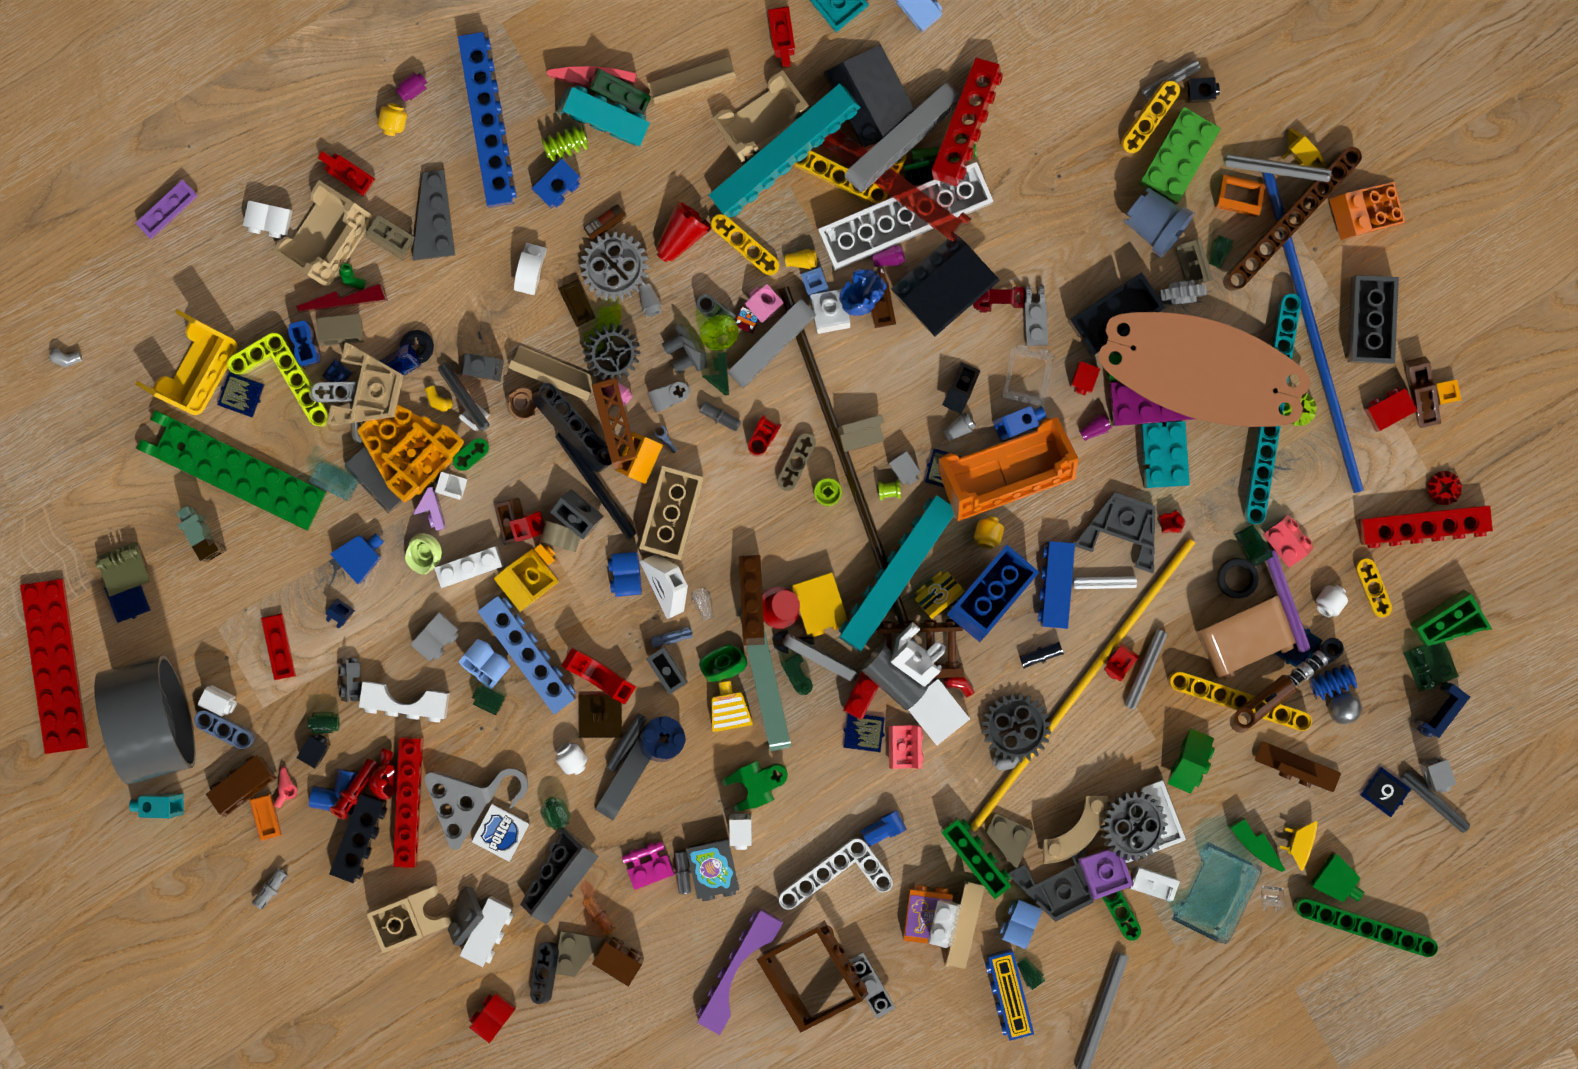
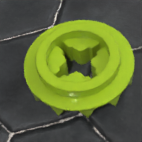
M1307 393L1302 395L1300 403L1303 401V408L1308 413L1302 412L1300 419L1291 423L1292 425H1307L1316 416L1317 406L1314 398ZM1285 403L1283 416H1288L1292 412V407L1289 403Z

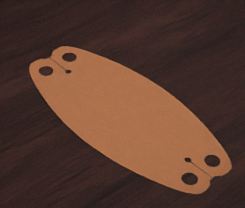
M1126 313L1112 317L1107 323L1106 333L1108 340L1099 351L1098 360L1100 364L1115 379L1162 407L1198 420L1244 427L1288 425L1298 421L1302 415L1303 407L1300 403V398H1302L1303 394L1307 393L1310 387L1311 380L1309 376L1292 359L1255 336L1218 321L1177 313ZM1120 323L1129 325L1130 333L1127 336H1120L1117 333V326ZM1132 345L1136 346L1135 351L1131 350ZM1113 351H1117L1122 355V361L1118 365H1113L1109 362V355ZM1291 374L1297 375L1300 379V384L1295 388H1291L1287 384V377ZM1277 388L1278 393L1274 394L1273 389ZM1284 402L1289 403L1292 407V412L1288 416H1283L1279 413V406Z

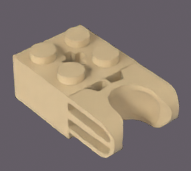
M437 884L428 885L367 910L368 919L382 954L423 938V936L446 928L451 924L452 921L448 915L443 914L433 917L426 914L423 909L426 901L437 895L439 891ZM393 919L400 921L396 928L394 925L390 926Z

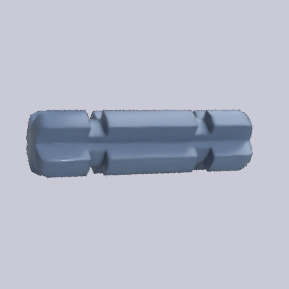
M690 627L682 628L681 631L675 630L664 633L662 636H654L651 638L653 648L661 647L662 644L668 645L682 641V639H690L693 637V633Z

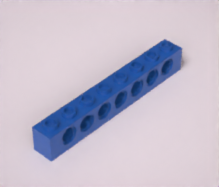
M483 32L458 36L486 204L488 208L514 204L513 198H517L515 185L510 183L513 171L511 164H507L506 156L510 155L508 143L503 142L502 135L506 134L504 122H500L499 119L502 107L501 102L496 101L495 93L499 92L497 80H493L491 73L495 71L493 58L489 59L488 50H491L489 37L485 38ZM474 52H481L483 54L480 61H472ZM478 73L486 74L484 82L478 83L475 81ZM482 94L490 95V100L486 104L479 103V97ZM492 115L494 117L493 123L484 125V116ZM489 136H496V145L488 146L486 144L487 138ZM493 157L501 159V164L496 168L490 166V160ZM497 178H503L505 181L504 186L500 189L494 188L493 185Z

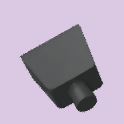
M465 353L463 355L460 375L501 382L504 361L497 358Z

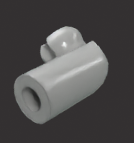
M53 348L49 352L50 360L62 367H68L83 360L79 351L66 355L61 353L59 348Z
M1000 756L993 759V765L1000 771L1013 769L1019 762V759L1015 758V761L1011 763V757H1007L1005 761Z

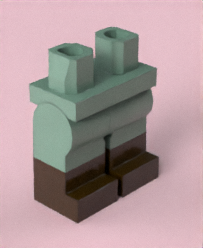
M186 506L176 512L181 520L178 527L184 531L187 540L200 561L209 562L227 551L222 543L214 542L210 535L209 526L204 523L207 521L205 516L197 514L194 507Z

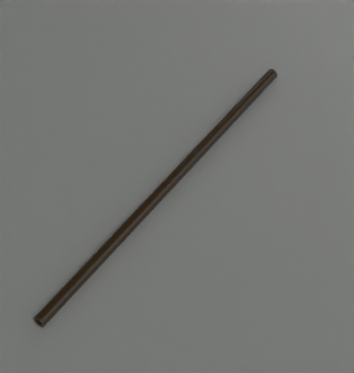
M789 286L779 289L786 312L795 305ZM803 329L796 336L797 343L879 570L881 567L885 569L888 565L886 555L848 452L843 451L837 431L839 425L805 330ZM899 595L892 606L898 623L901 624L902 621L909 619Z

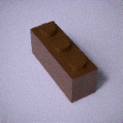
M258 755L251 756L244 761L242 767L230 771L225 780L213 784L210 787V791L206 793V796L219 815L227 817L277 779V777L263 757Z

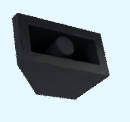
M961 362L942 406L962 414L971 396L980 370Z

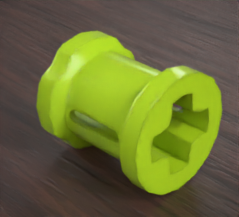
M896 480L889 483L878 481L879 500L889 497L901 499L900 481Z

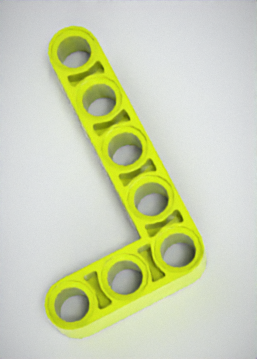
M278 333L268 334L229 358V370L238 375L246 374L273 358L309 421L315 426L323 427L327 425L329 411L324 402L313 401L311 404L304 402V395L309 392L313 384L304 368L297 362L295 353L283 335ZM279 337L281 345L273 349L271 341L273 338ZM260 348L262 350V357L255 360L253 358V351ZM285 356H290L292 359L289 367L282 365V359ZM242 359L244 367L237 371L234 363L236 360ZM296 374H300L303 378L302 383L298 386L293 383V377ZM318 411H322L325 415L324 420L320 423L315 420V414Z

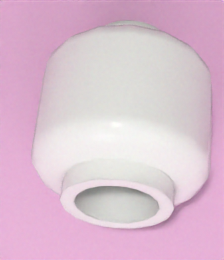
M1339 585L1325 586L1316 599L1317 610L1326 617L1338 616L1348 603V598L1345 595L1346 591Z
M568 742L556 751L555 761L564 773L578 775L586 768L584 765L587 762V756L579 745Z

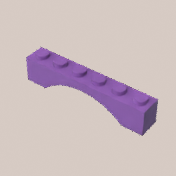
M760 908L759 912L754 911L749 920V923H751L749 930H743L738 939L741 942L737 950L733 948L728 957V960L731 962L727 968L723 967L717 977L720 979L718 985L711 987L707 994V997L710 998L706 1006L702 1004L696 1014L699 1017L697 1023L718 1035L721 1034L731 1016L729 991L737 969L752 952L763 945L773 942L783 924V920Z

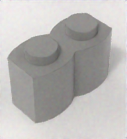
M439 612L411 643V646L428 661H431L433 658L437 661L445 652L442 648L447 642L451 645L458 638L459 634L456 632L460 628L443 613Z

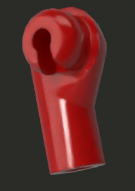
M947 677L944 679L946 688H960L966 698L975 693L965 677Z

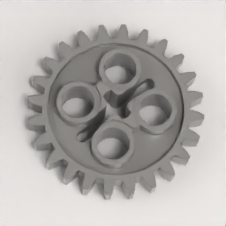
M614 232L613 237L605 233L604 240L597 236L598 243L596 244L591 241L590 243L593 248H585L588 256H581L586 262L580 265L582 269L586 270L581 273L582 277L587 278L584 284L590 285L589 290L591 292L596 290L595 295L598 298L603 294L605 301L608 300L609 296H611L613 302H616L617 296L624 301L625 294L632 298L631 291L635 290L639 293L638 284L645 285L641 279L649 277L644 272V270L650 269L649 265L644 264L649 258L648 256H642L646 253V250L644 248L639 249L641 243L639 241L634 243L633 236L627 239L625 233H622L620 238L617 232ZM620 248V253L617 256H611L612 249ZM603 253L628 277V280H624L602 257ZM633 262L635 264L633 270L625 271V266L628 263ZM598 263H605L603 270H595ZM618 277L619 283L616 286H610V280Z

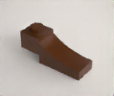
M1426 356L1405 361L1407 380L1411 388L1414 405L1418 410L1416 412L1418 426L1424 428L1441 424L1436 384L1433 382L1430 361Z

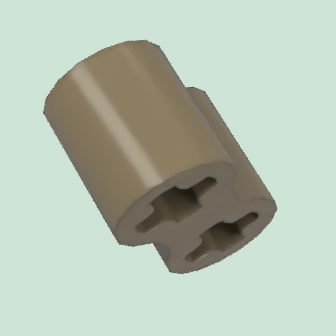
M546 520L539 541L576 552L580 537L568 527Z

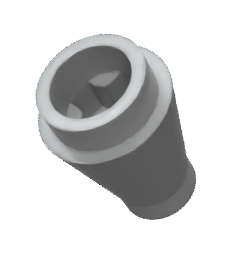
M651 284L640 286L642 313H645L646 317L660 314L662 312V304L652 289Z
M966 412L963 415L960 414L943 433L949 441H952L955 438L972 432L976 425Z

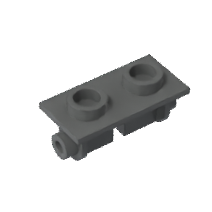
M340 658V663L338 664V675L341 676V685L338 687L339 697L344 702H349V697L351 701H359L361 682H353V678L360 677V662H358V658H349V662L348 659Z

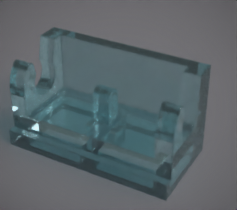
M323 461L318 463L309 480L310 483L345 501L351 500L359 484L353 476Z

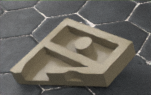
M994 813L986 833L1012 865L1018 868L1034 830Z
M561 930L556 974L575 977L601 942L602 937Z

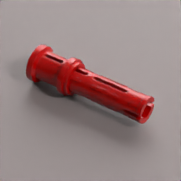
M366 759V762L349 787L341 791L339 794L340 798L336 804L330 807L329 810L332 814L342 820L347 818L348 811L352 805H356L357 796L368 782L370 774L378 768V764L375 761Z

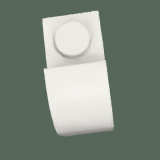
M526 243L516 271L515 291L535 295L547 248Z

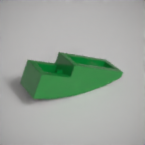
M1243 817L1228 825L1235 838L1251 854L1268 866L1281 872L1285 871L1284 866L1263 832L1260 831L1254 834Z

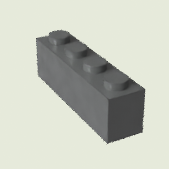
M563 826L558 831L560 836L557 842H553L549 849L551 853L546 863L542 862L539 868L540 874L537 880L532 881L520 904L532 917L545 924H548L599 857L588 845Z

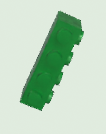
M958 817L954 818L940 829L942 835L994 899L998 898L1012 887L1009 882L1012 879L1004 868L1000 870L997 867L996 863L998 860L991 852L988 854L982 848L985 844L978 835L973 837L969 832L971 827L964 818L962 820Z

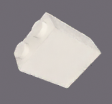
M936 678L928 683L929 686L925 694L908 710L933 742L939 745L969 721L970 718L940 680Z

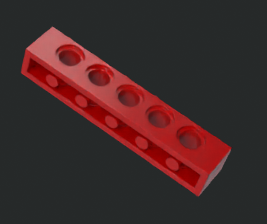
M975 58L932 168L934 180L958 186L960 180H964L967 171L966 163L971 161L973 157V145L979 141L981 136L980 127L982 123H986L988 118V106L993 104L996 96L995 88L997 85L1000 86L1003 79L1000 64ZM983 82L988 83V85L985 87L978 86L980 83ZM975 101L981 102L977 106L971 105ZM967 120L974 121L972 124L969 125L964 124V122ZM959 139L966 140V142L962 144L957 143ZM952 158L959 159L955 163L949 162V160Z
M1490 506L1358 519L1361 545H1367L1368 549L1381 547L1380 543L1389 542V546L1402 545V541L1410 540V544L1423 543L1424 538H1431V542L1444 541V536H1452L1453 539L1466 538L1465 534L1474 533V537L1487 536V532L1493 531ZM1466 517H1470L1473 521V525L1469 529L1464 526ZM1446 519L1450 520L1452 524L1451 529L1445 531L1442 526L1443 521ZM1425 521L1430 524L1428 533H1424L1421 530V525ZM1404 523L1409 527V532L1405 536L1400 533V527ZM1381 526H1385L1388 530V534L1384 538L1380 537L1378 533Z
M402 736L399 738L393 867L415 868L418 865L424 737Z

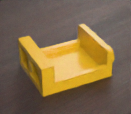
M832 572L791 585L794 594L800 601L799 610L807 635L812 633L813 637L825 633L824 629L832 627L833 630H837L845 620L848 622Z

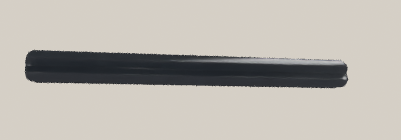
M558 433L555 436L557 441L627 539L635 536V529L597 475L562 435Z

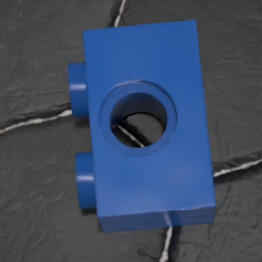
M561 159L531 189L551 209L554 206L558 208L565 201L564 196L569 191L573 193L581 185L579 183L581 177ZM556 180L564 182L563 188L559 191L552 188V184Z

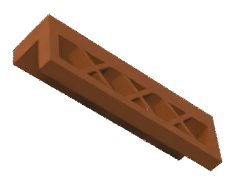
M616 378L592 384L591 386L611 462L616 470L623 468V462L638 457L618 381ZM614 385L615 392L610 399L604 395L603 388ZM612 404L620 408L616 418L609 414V408ZM617 423L625 427V432L621 438L614 433ZM622 443L630 447L631 454L620 456L619 448Z

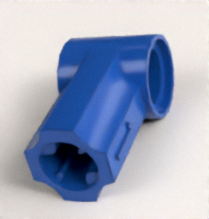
M895 810L881 817L879 821L865 827L861 832L870 847L888 837L891 838L904 832L907 828L898 811Z

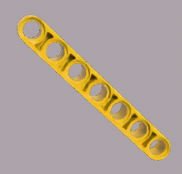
M1181 671L1172 672L1168 677V684L1172 689L1234 710L1242 707L1235 705V698L1242 695L1245 702L1243 705L1255 697L1254 695ZM1178 675L1184 678V683L1180 687H1176L1173 682L1174 678ZM1197 682H1202L1204 690L1198 694L1194 691V685ZM1219 688L1223 689L1224 697L1221 700H1216L1214 697L1215 691ZM1282 704L1262 718L1299 731L1308 730L1312 725V719L1309 714ZM1281 708L1284 709L1285 717L1277 720L1275 716L1276 711ZM1303 715L1305 717V724L1298 727L1296 725V718Z

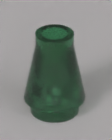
M1218 235L1213 241L1209 264L1221 268L1222 263L1234 247L1232 246L1234 241Z
M1027 957L1017 963L1026 986H1029L1031 990L1046 981L1043 977L1044 974Z

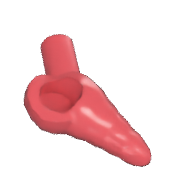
M284 766L280 768L279 795L273 803L278 808H281L286 799H293L298 793L297 787L290 780L287 769Z

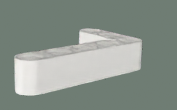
M853 837L780 892L779 903L787 910L795 908L855 862L877 891H889L893 882L890 874L867 843L860 837ZM855 842H860L863 845V849L859 853L851 850V846ZM837 855H843L846 858V862L841 866L834 863V858ZM868 859L876 862V866L872 870L864 867V862ZM820 868H826L829 871V875L826 878H819L817 876V871ZM881 876L889 879L885 887L877 885V879ZM802 881H809L812 887L808 891H803L799 887ZM785 894H792L795 897L794 902L791 904L783 902L782 898Z

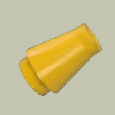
M808 248L785 254L786 267L804 269L817 267L816 250Z

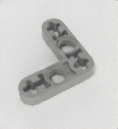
M358 382L316 383L310 387L309 397L314 402H350L352 409ZM338 386H342L345 389L346 393L343 398H339L335 394ZM320 387L322 391L330 390V394L321 395L319 398V395L315 394V390H318ZM357 422L351 423L353 440L358 444H364L357 432L362 425L358 426Z

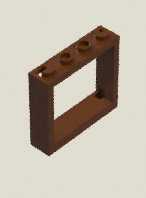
M825 920L765 951L756 959L800 1033L862 1002L869 994L865 983L858 977L855 966L849 962L843 946L838 943L833 929L827 925ZM817 933L853 995L810 1016L775 955Z

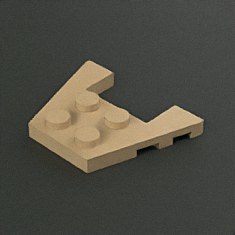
M345 343L341 362L362 366L353 408L349 409L331 405L327 424L335 426L394 417L404 375L351 344Z

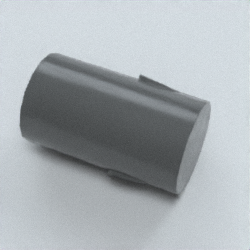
M882 644L864 661L861 671L903 709L908 710L922 698L929 684L924 687L892 664L893 652L886 645Z

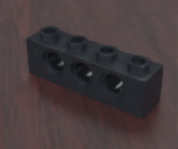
M363 792L359 794L329 875L350 883L361 879L365 869L362 867L364 859H369L372 848L369 847L371 840H376L380 830L377 827L379 819H384L388 809L384 807L386 801ZM364 813H369L372 816L373 821L371 824L363 822L362 816ZM356 833L364 835V844H358L355 841ZM349 853L357 856L356 864L348 862L347 855Z

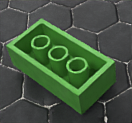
M1183 107L1141 178L1139 185L1146 189L1150 187L1169 201L1178 204L1221 128Z

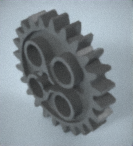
M1011 694V700H1007L1003 696V703L995 700L997 707L989 706L991 714L984 715L989 721L982 722V725L988 727V729L983 730L982 734L989 735L984 742L992 743L989 746V750L996 748V757L1002 753L1003 761L1007 757H1011V763L1015 761V758H1018L1019 762L1022 763L1025 756L1028 761H1031L1030 754L1032 753L1038 757L1037 749L1045 750L1042 742L1049 743L1045 735H1051V731L1046 729L1051 726V722H1045L1049 718V714L1042 715L1045 707L1037 708L1038 700L1032 704L1031 696L1023 700L1022 694L1019 695L1018 699H1015L1014 694ZM1019 710H1026L1029 716L1024 720L1019 719L1016 715ZM999 718H1006L1009 721L1008 726L1004 728L997 725ZM1031 720L1035 721L1034 724L1021 727L1020 733L1014 730L1002 737L999 736V733L1012 730L1013 724L1022 726ZM1028 729H1033L1036 731L1037 736L1034 739H1028L1025 736V732ZM1008 737H1013L1017 740V744L1014 747H1008L1005 744V740Z
M1130 791L1129 794L1122 792V798L1115 796L1116 803L1108 802L1111 807L1110 810H1103L1107 817H1101V820L1105 822V825L1100 826V829L1105 830L1101 837L1108 839L1104 845L1111 846L1109 851L1112 853L1116 852L1117 857H1123V859L1128 861L1130 859L1138 861L1139 857L1145 860L1146 853L1153 856L1152 849H1160L1157 845L1158 842L1164 843L1161 835H1165L1167 832L1162 829L1168 823L1163 822L1162 819L1166 818L1167 815L1160 813L1164 807L1157 806L1159 801L1152 799V795H1145L1144 792L1140 791L1138 793ZM1135 806L1136 812L1132 816L1131 809ZM1150 820V827L1146 830V823ZM1122 822V829L1118 832L1117 826ZM1136 836L1137 842L1133 846L1132 839Z

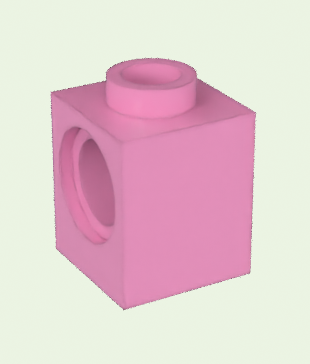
M768 284L761 289L757 286L749 294L751 298L745 303L761 323L784 304Z

